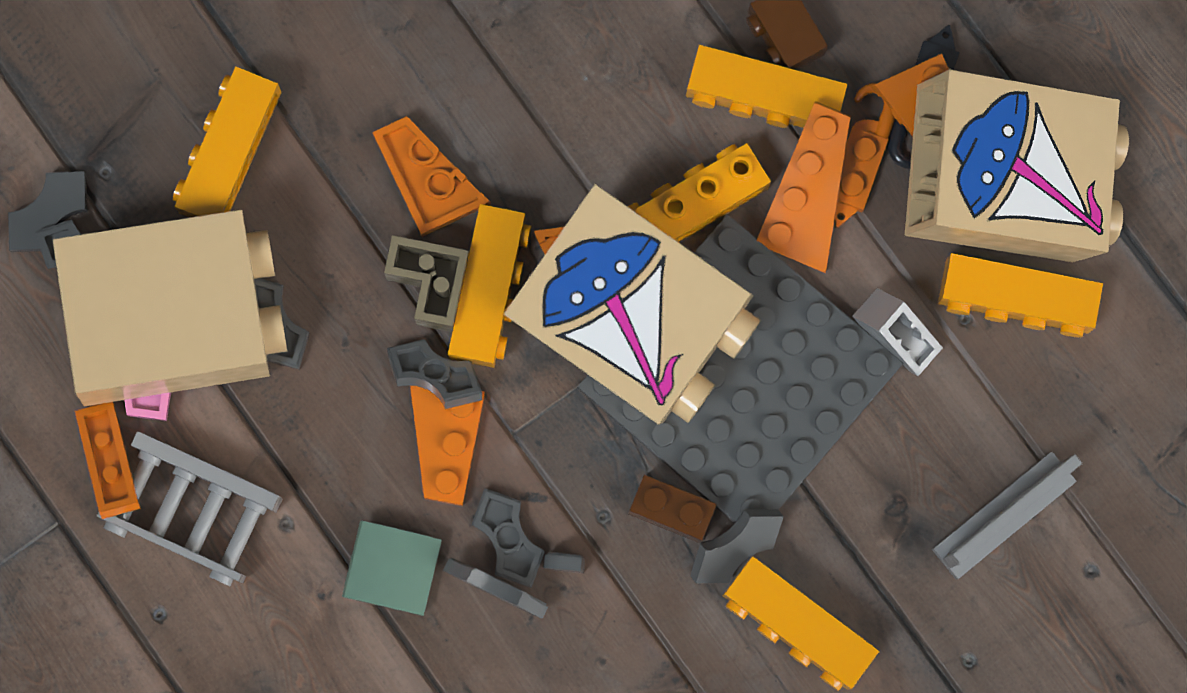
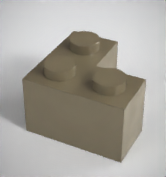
M392 235L384 271L386 279L388 281L421 287L414 317L416 325L453 332L469 251Z

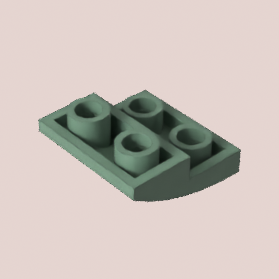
M360 521L342 597L424 616L442 540L397 528Z

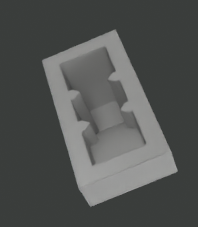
M879 288L871 294L852 316L868 334L903 362L907 370L916 376L922 373L943 348L904 301Z

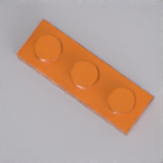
M103 403L76 410L75 415L101 518L105 519L140 509L114 403Z

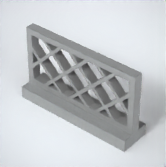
M1053 452L1048 453L935 546L932 551L956 580L959 579L1077 482L1070 473L1078 468L1082 462L1075 454L1060 462Z

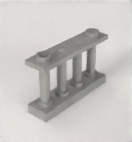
M137 431L131 446L140 450L137 456L140 461L132 476L138 500L154 466L159 467L161 461L175 466L172 474L176 476L149 531L128 522L133 511L103 519L106 520L103 528L124 538L127 532L130 531L212 569L209 577L228 586H231L233 580L243 583L246 576L234 571L252 530L260 514L264 515L267 509L276 513L283 499L279 495ZM196 477L210 482L208 490L211 492L183 548L163 537L189 483H194ZM231 493L245 498L243 506L246 509L220 564L199 555V552L224 499H229Z

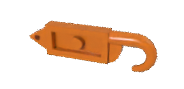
M876 83L864 85L858 90L854 101L859 103L864 96L871 93L876 94L871 87ZM885 101L879 121L871 119L856 122L850 131L846 144L836 206L835 228H839L858 211L862 213L865 208L895 121V117L891 113L892 110ZM837 215H843L844 219L839 220Z

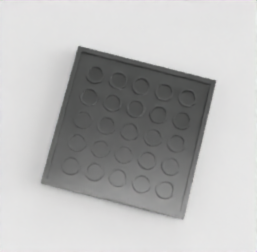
M727 214L694 254L751 293L753 297L744 309L761 321L734 359L719 348H716L699 373L714 383L715 387L691 421L687 423L671 412L664 423L657 424L590 375L585 377L577 389L705 499L717 504L716 508L733 523H736L744 509L779 510L903 365V362L766 246L756 241L757 239Z

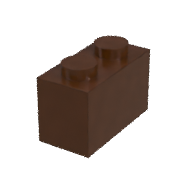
M755 0L750 3L748 9L749 16L746 18V21L756 38L762 36L768 47L765 53L771 64L799 70L825 55L828 45L801 0Z
M644 475L628 515L701 543L717 504Z

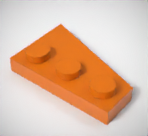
M407 116L372 132L422 237L478 211L480 204L491 205V202L482 192L480 193L467 177L439 151V148Z

